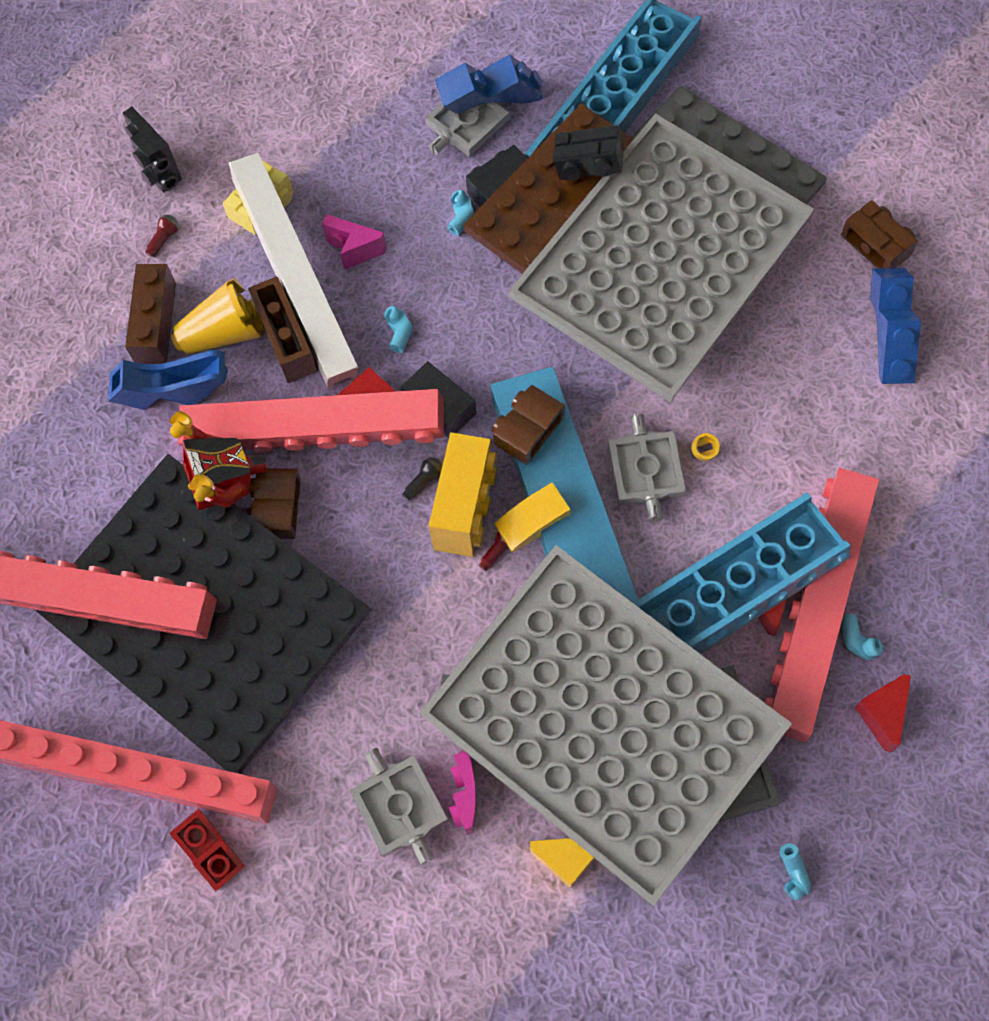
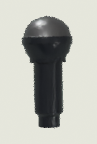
M430 457L422 462L421 469L419 470L420 473L408 484L402 493L408 501L415 497L429 481L440 477L443 466L440 460Z

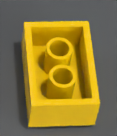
M450 432L428 526L433 550L473 557L475 546H482L484 527H482L483 516H488L491 504L489 489L490 485H495L498 466H495L497 453L492 452L491 439Z

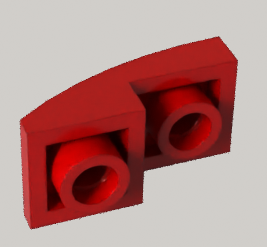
M197 808L169 832L215 892L245 867L200 808Z

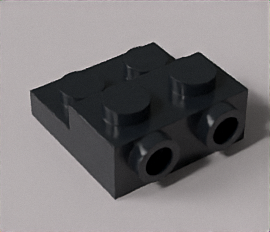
M131 106L122 114L127 123V126L124 128L135 150L132 152V155L143 168L141 174L151 187L156 184L163 193L170 191L183 179L169 145Z

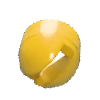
M710 433L698 435L692 443V453L701 461L713 459L720 449L718 439ZM711 444L713 448L702 453H699L697 448Z

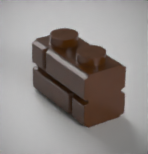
M873 200L869 201L845 221L841 236L876 268H896L912 255L918 242L910 228L902 227L893 219L891 212L886 207L878 206Z

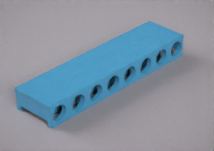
M645 0L529 147L525 156L528 158L581 103L612 125H618L619 129L625 133L699 37L702 17L696 15L693 19L656 0Z
M553 366L490 384L492 402L498 418L501 415L506 416L513 409L511 404L517 393L521 390L525 392L531 385L565 404L563 420L528 465L511 456L525 498L553 482L570 508L571 514L541 531V537L539 538L545 556L557 545L632 603L637 601V594Z
M807 492L641 597L634 604L701 654L850 559L851 545L847 540L844 541L814 505L812 497Z

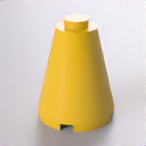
M236 278L223 284L173 326L174 333L171 334V339L178 351L183 350L189 355L258 339L264 335L260 332L264 328L256 307L251 299L247 300L241 295L246 290Z

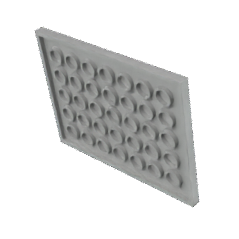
M655 113L625 149L622 173L602 177L511 287L509 298L671 403L812 217L815 209Z
M557 545L549 552L419 713L652 906L658 902L792 725L790 721Z

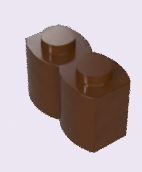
M534 385L528 387L525 392L519 391L512 401L511 407L513 409L506 416H499L492 427L494 445L525 465H528L565 416V404Z
M266 468L265 473L256 474L255 478H251L249 493L250 497L254 498L252 508H248L246 513L280 539H295L301 483L298 470L296 468Z

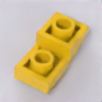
M552 482L520 502L494 524L513 553L541 537V531L569 516L571 511Z

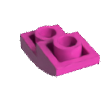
M463 751L454 755L457 765L450 769L457 788L465 786V790L452 794L456 805L450 806L449 809L456 828L464 826L466 835L473 833L475 827L477 791L469 754Z

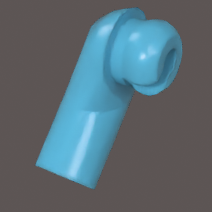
M457 190L451 195V202L453 203L456 216L448 224L447 229L456 236L462 233L464 223L475 213L470 196L466 195L463 190Z
M391 306L384 313V318L388 321V325L394 332L389 348L394 352L403 353L412 334L413 325L403 310L396 306Z
M856 614L843 615L841 630L846 649L863 660H874L877 656H880L883 652L881 641L877 638H867L860 634Z
M788 843L780 848V856L791 881L785 884L784 889L789 897L798 901L802 899L804 894L808 895L810 893L812 885L798 847Z

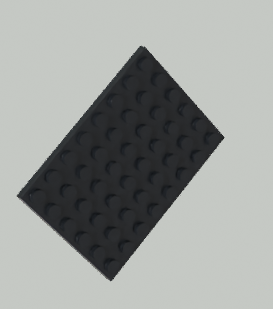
M167 454L73 564L78 566L77 569L88 570L89 566L105 568L110 571L109 574L118 576L121 575L122 571L139 574L142 576V580L153 581L154 577H164L175 582L174 585L186 587L187 582H194L207 586V591L217 598L207 639L39 610L35 611L222 768L229 772L241 774L372 609L235 504L229 508L215 505L198 510L192 490L188 488L189 481L184 465Z

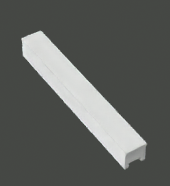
M259 153L229 162L234 185L276 277L278 276L327 388L334 387V383L344 379L356 378L358 366Z

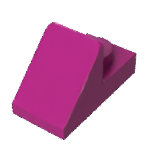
M328 214L322 223L326 241L337 248H342L340 256L344 269L383 255L387 250L383 232Z

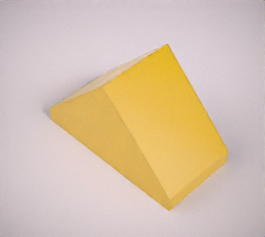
M571 838L530 841L531 854L569 888L574 885L595 860L592 855Z

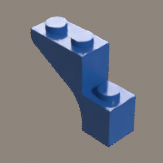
M510 54L481 71L479 69L476 70L467 63H463L435 79L443 106L457 115L485 103H532L543 99L540 89L543 83L536 70L532 71L523 61H518Z
M905 268L872 269L870 301L876 313L879 378L882 384L915 383L921 319L911 310L914 277Z
M210 350L163 364H142L123 359L110 372L109 402L146 410L159 398L185 405H198L225 382L228 373L227 366H225V352Z

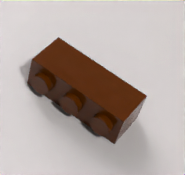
M136 264L125 348L136 363H167L176 281L167 264Z
M278 276L249 287L248 290L287 383L317 372L310 349Z

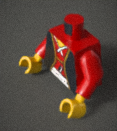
M177 411L169 419V423L173 425L170 428L171 435L174 438H181L184 435L182 462L189 481L188 488L192 490L198 510L215 505L224 508L231 507L250 492L251 475L266 472L264 454L245 455L240 440L237 438H222L207 434L192 425L191 417L183 411Z

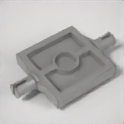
M497 102L472 107L457 115L445 108L443 103H441L425 117L426 125L439 134L428 147L432 153L434 152L437 155L446 145L450 144L470 157L510 120L509 112L498 105Z
M639 413L638 419L637 414L630 417L633 427L632 434L623 438L608 439L618 505L638 502L646 503L649 521L654 522L656 515V521L658 522L663 519L660 502L664 499L685 497L686 490L674 431L661 433L646 431L644 414Z
M371 749L377 759V763H375L370 751L366 752L364 756L367 758L374 773L366 782L351 789L350 792L383 857L400 848L412 846L420 861V865L426 864L427 861L421 849L424 850L429 861L434 859L435 856L432 854L424 838L432 830L447 823L448 818L414 755L398 764L386 765L379 749Z

